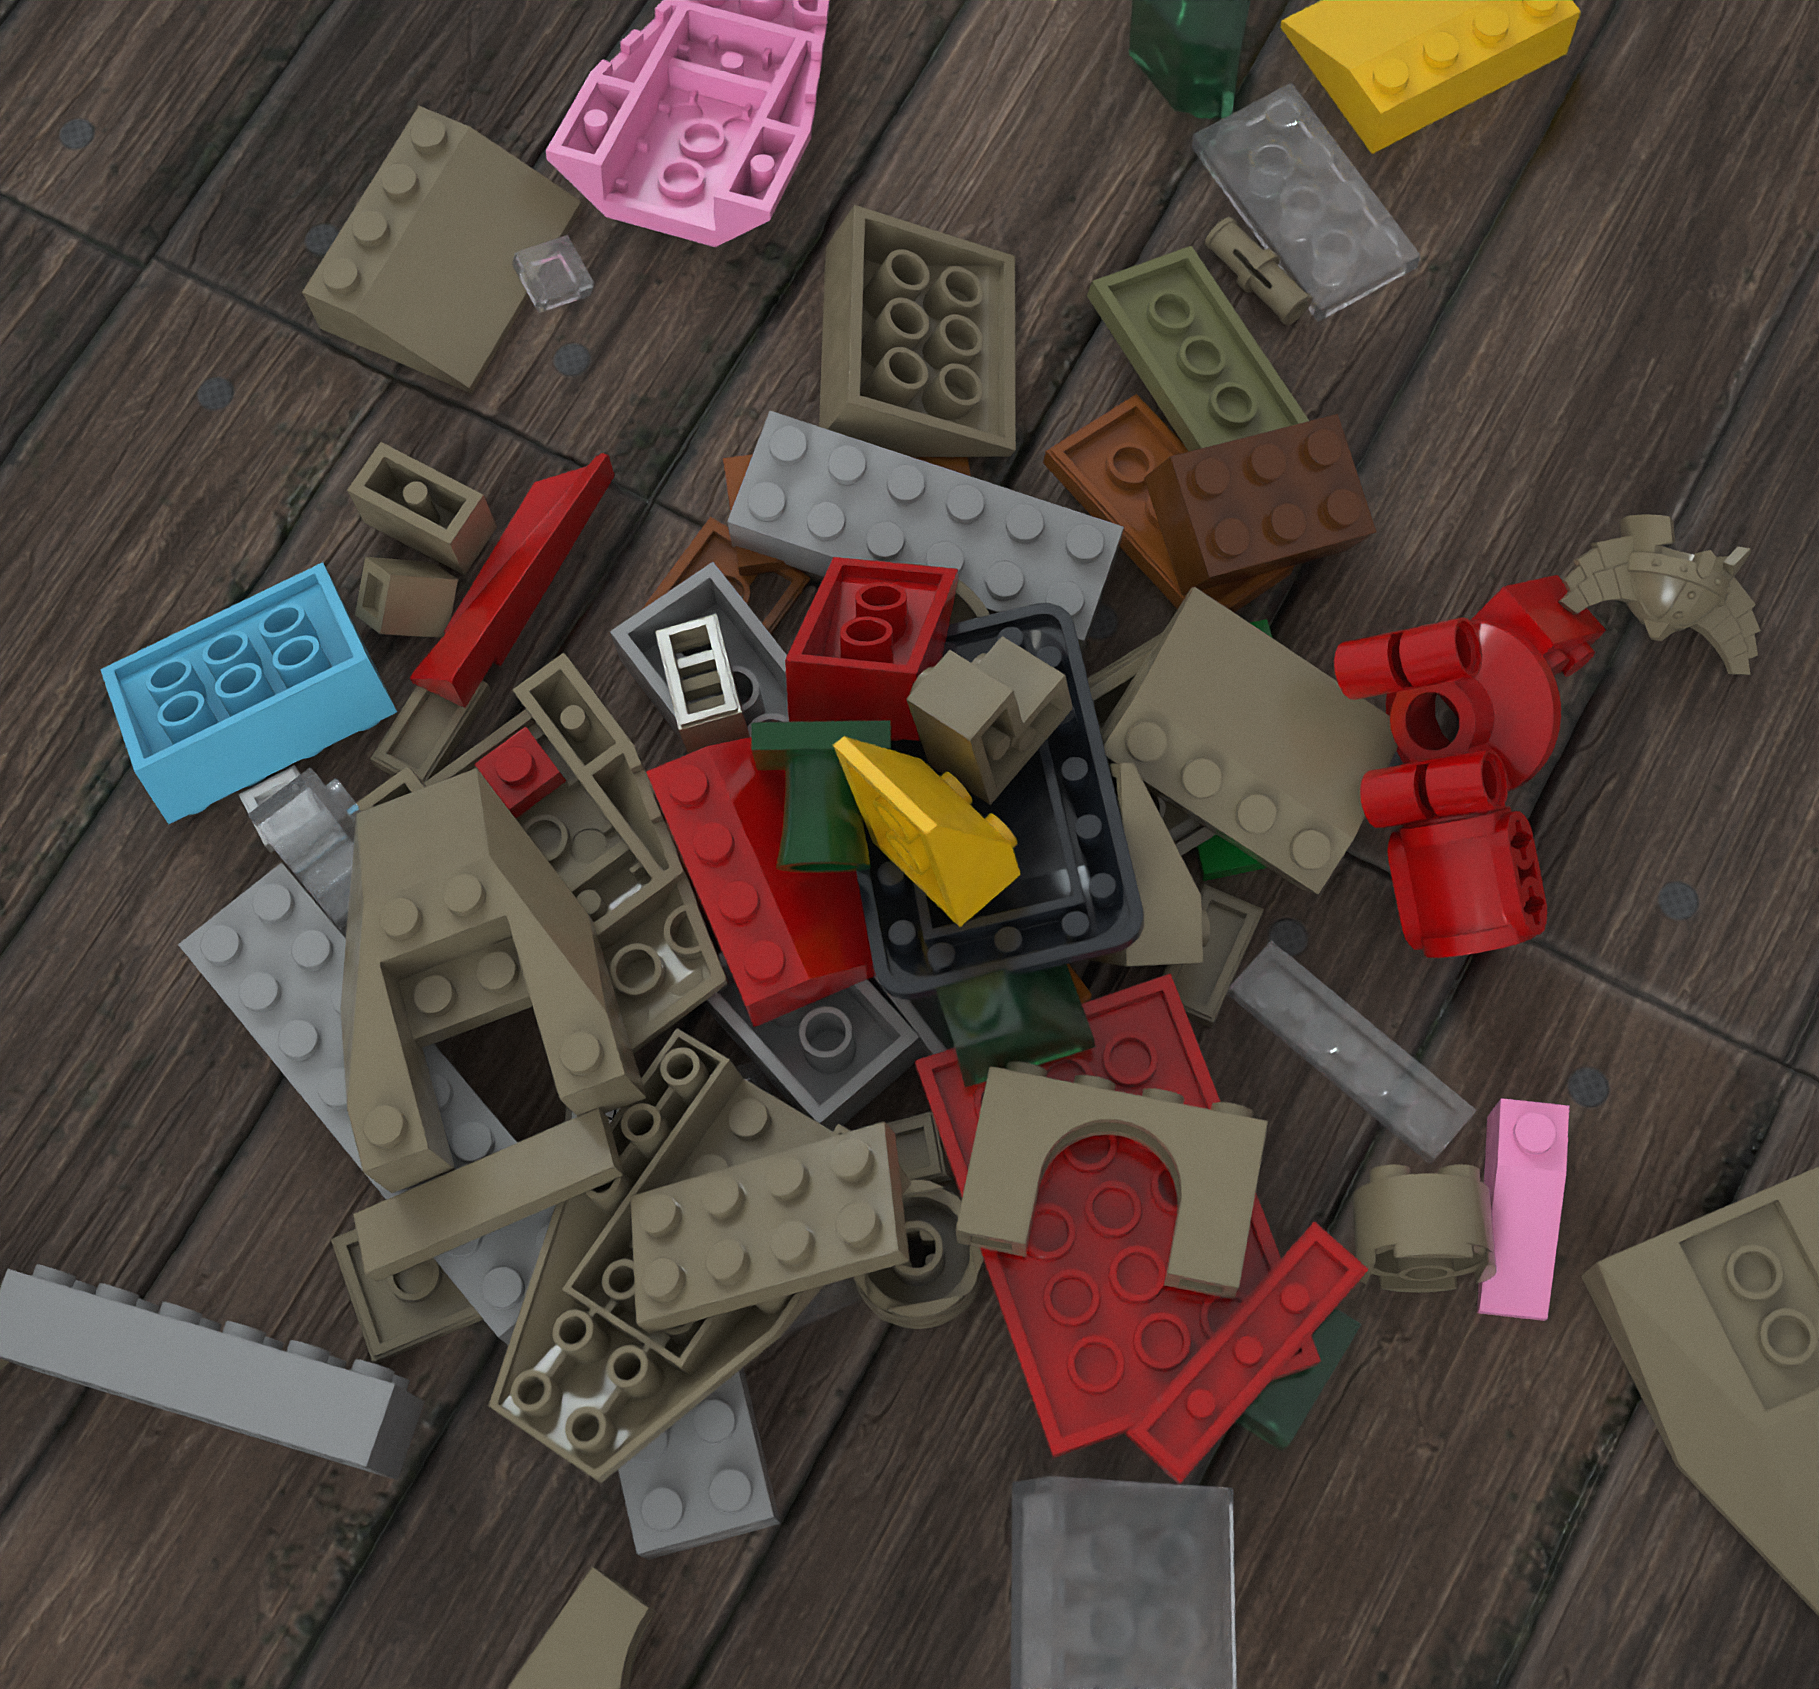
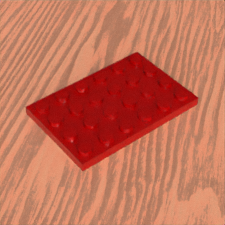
M1171 973L915 1061L918 1076L961 1198L963 1197L990 1066L1006 1069L1008 1062L1029 1063L1047 1070V1078L1074 1083V1078L1077 1075L1096 1076L1115 1083V1091L1142 1096L1145 1089L1167 1090L1183 1096L1184 1105L1211 1110L1213 1103L1220 1102ZM1095 1135L1083 1138L1066 1147L1053 1159L1042 1178L1026 1257L979 1247L1052 1458L1126 1433L1280 1261L1281 1256L1256 1192L1239 1289L1234 1299L1164 1285L1177 1216L1176 1188L1167 1167L1152 1150L1133 1139L1123 1136ZM1312 1336L1308 1338L1271 1381L1316 1366L1321 1362Z

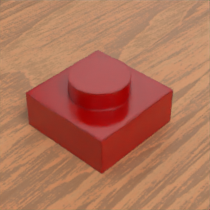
M526 726L475 763V766L515 819L567 781Z

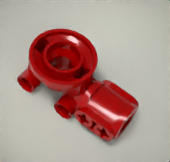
M1464 617L1345 641L1339 644L1335 651L1334 668L1341 691L1348 699L1352 700L1387 694L1386 714L1390 716L1391 732L1398 746L1396 752L1404 763L1398 766L1366 772L1361 781L1360 797L1364 815L1374 828L1402 825L1391 834L1388 841V861L1401 927L1409 946L1414 950H1423L1424 956L1427 958H1443L1500 949L1531 940L1536 935H1540L1547 923V904L1532 829L1526 816L1521 811L1511 812V807L1505 806L1509 792L1526 784L1542 769L1557 742L1561 723V701L1557 682L1545 658L1530 641L1513 629L1492 621L1469 620ZM1437 693L1446 696L1455 705L1459 715V730L1452 742L1443 735L1435 717Z

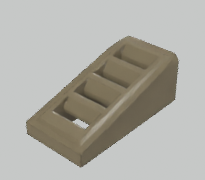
M717 614L655 631L678 729L687 753H692L706 746L750 737ZM711 644V650L676 659V653ZM717 667L716 671L682 680V677ZM723 691L722 695L688 704V701Z

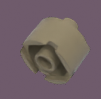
M1459 1164L1443 1167L1438 1170V1173L1411 1174V1169L1407 1166L1383 1165L1372 1168L1369 1171L1370 1183L1354 1191L1352 1204L1356 1258L1369 1269L1361 1278V1282L1367 1284L1370 1275L1373 1274L1380 1276V1289L1397 1292H1439L1458 1289L1457 1276L1475 1272V1282L1479 1284L1491 1279L1496 1274L1490 1190L1486 1184L1480 1181L1479 1168Z
M910 1180L912 1184L902 1194L908 1254L909 1244L914 1242H922L925 1252H935V1254L928 1255L925 1260L926 1265L920 1268H912V1264L909 1261L853 1277L862 1299L880 1319L904 1328L925 1329L949 1322L974 1302L982 1284L985 1264L979 1247L957 1243L956 1226L962 1200L952 1192L944 1189V1187L931 1181Z

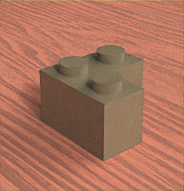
M1003 636L988 653L978 655L971 663L949 650L935 667L925 669L918 676L912 686L910 696L906 699L929 765L942 774L946 771L951 773L961 782L966 790L989 805L993 803L1073 709L1065 675Z

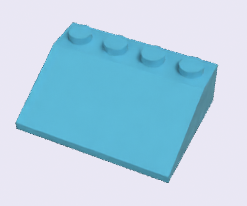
M323 562L100 669L134 772L168 824L187 815L197 814L205 810L210 804L244 787L254 786L262 782L267 776L301 759L311 758L319 754L324 748L358 731L368 730L377 725L381 720L397 713L389 693Z

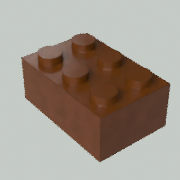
M1338 414L1170 456L1144 477L1182 596L1187 595L1192 587H1196L1201 591L1345 552L1377 532Z

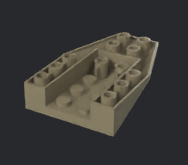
M679 1029L675 1030L641 1078L646 1098L621 1107L610 1122L623 1176L555 1205L488 1405L600 1483L779 1339L823 1288V1286H819L649 1334L636 1324L630 1196L851 1132L840 1124L836 1126L834 1131H831L743 1079L730 1059ZM899 1165L901 1191L903 1194L912 1183Z
M1816 1167L1598 1261L1581 1277L1676 1467L1819 1616V1167Z

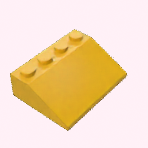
M1321 0L1281 20L1280 28L1371 154L1567 54L1581 11L1573 0Z

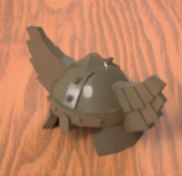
M1642 514L1629 515L1619 520L1620 538L1591 543L1592 549L1573 560L1576 567L1562 581L1568 592L1558 602L1572 614H1578L1588 606L1602 601L1616 600L1626 602L1640 623L1645 624L1651 640L1662 641L1675 631L1691 627L1702 634L1714 646L1724 661L1728 674L1751 675L1748 659L1758 656L1755 633L1760 631L1752 611L1756 604L1734 577L1750 557V548L1737 546L1729 556L1716 557L1711 550L1695 553V555L1676 551L1663 546L1675 543L1672 518L1663 515Z

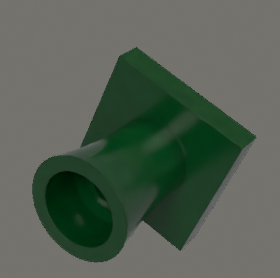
M890 721L751 722V750L757 770H785L783 830L776 869L789 872L833 873L871 868L863 817L833 745L845 736L891 750Z

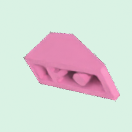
M1501 1098L1487 1116L1484 1184L1490 1190L1496 1274L1491 1279L1478 1285L1477 1313L1541 1321L1548 1319L1567 1171L1569 1106Z

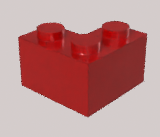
M1558 575L1504 586L1471 619L1492 621L1518 632L1537 648L1547 661L1554 676L1562 672L1565 677L1578 671L1595 655L1591 645L1606 631L1587 608L1578 614H1572L1558 603L1568 592L1562 582L1563 580ZM1437 693L1459 718L1455 705L1446 696Z

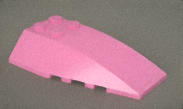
M663 0L655 8V18L642 31L634 28L620 42L621 52L611 62L603 59L590 72L546 149L547 160L605 217L705 245L717 247L770 221L811 140L830 0Z

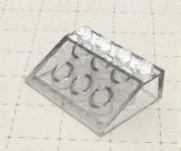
M1061 1476L1012 1482L1011 1689H1237L1233 1488Z

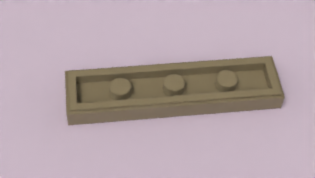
M596 1108L353 1214L365 1274L378 1282L623 1176L608 1116L599 1108Z

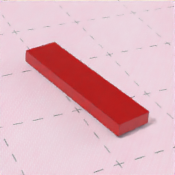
M1314 1222L1130 1427L1125 1435L1180 1485L1369 1269Z

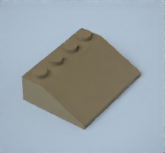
M418 106L302 293L320 329L472 394L580 214L583 205L579 199L470 126Z
M854 205L826 245L819 427L910 457H1010L1016 451L1015 256Z
M1196 587L1190 589L1100 730L1108 764L1134 763L1147 790L1299 889L1319 894L1354 840L1365 817L1360 797L1361 781L1364 774L1369 770L1388 767L1398 747L1391 732L1390 716L1363 698L1357 700L1348 699L1341 691L1335 679Z

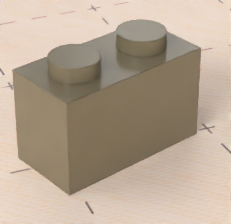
M382 442L379 443L347 489L364 523L463 575L470 569L497 528L483 494Z

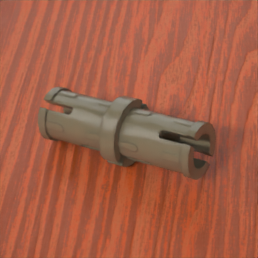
M1227 217L1223 219L1207 235L1205 246L1211 249L1238 276L1237 284L1246 293L1254 292L1280 318L1284 325L1294 323L1309 308L1312 303V296L1304 292L1279 266L1280 258L1271 249L1262 250L1237 225L1233 218Z

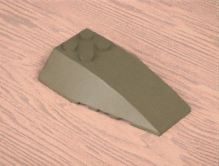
M563 652L513 689V692L526 708L425 783L407 766L356 804L361 811L473 770L477 768L475 766L476 762L526 726L567 781L517 817L516 820L592 918L634 1054L726 986L729 981L636 747Z

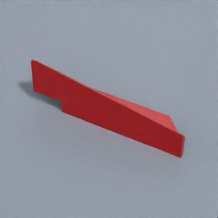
M601 453L586 467L534 482L445 628V635L412 673L410 680L413 684L463 708L467 707L492 663L499 666L503 664L613 480L615 474L608 455Z

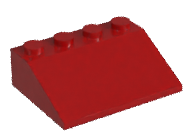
M751 737L706 746L646 771L662 814L753 1027H757L876 976L856 871L805 873L776 869L783 830L785 770H757L751 750Z

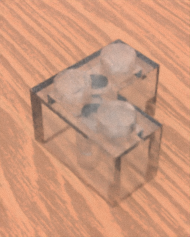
M310 767L247 815L346 937L356 813L361 811L336 778L325 785Z

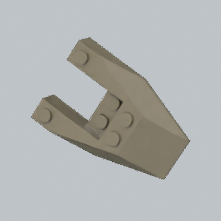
M477 768L356 813L340 1011L347 1111L364 1174L389 1192L394 1193L455 1170L423 1047L532 1006L559 1099L577 1117L596 1108H599L604 1113H608L646 1098L592 918Z

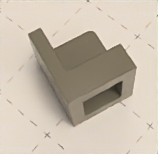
M365 557L355 616L379 634L442 638L445 635L444 630L451 620L458 579L431 562Z

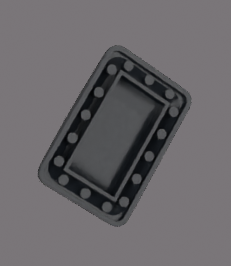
M1036 603L950 624L942 656L943 658L951 650L971 663L978 655L988 653L1003 636L1060 671L1066 677L1073 709L993 803L989 805L968 791L973 801L970 805L984 819L992 813L1013 833L1017 840V845L1013 848L1021 875L965 924L959 927L872 842L863 820L871 868L856 871L874 971L881 987L891 996L903 1000L918 999L1119 952L1130 947L1142 933L1144 928L1143 906L1075 625L1070 614L1059 605ZM920 738L919 741L907 739L891 741L892 751L920 758L939 776L943 775L929 765Z

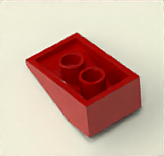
M833 557L785 659L789 722L890 721L891 741L902 739L919 741L920 737L906 699L910 696L912 686L918 676L925 669L935 667L942 659L958 584V569Z

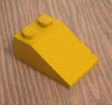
M845 736L833 745L872 842L959 927L965 924L1021 875L1013 848L1017 845V840L1013 833L992 813L984 819L970 805L973 801L966 788L951 773L946 771L943 775L939 776L920 758Z

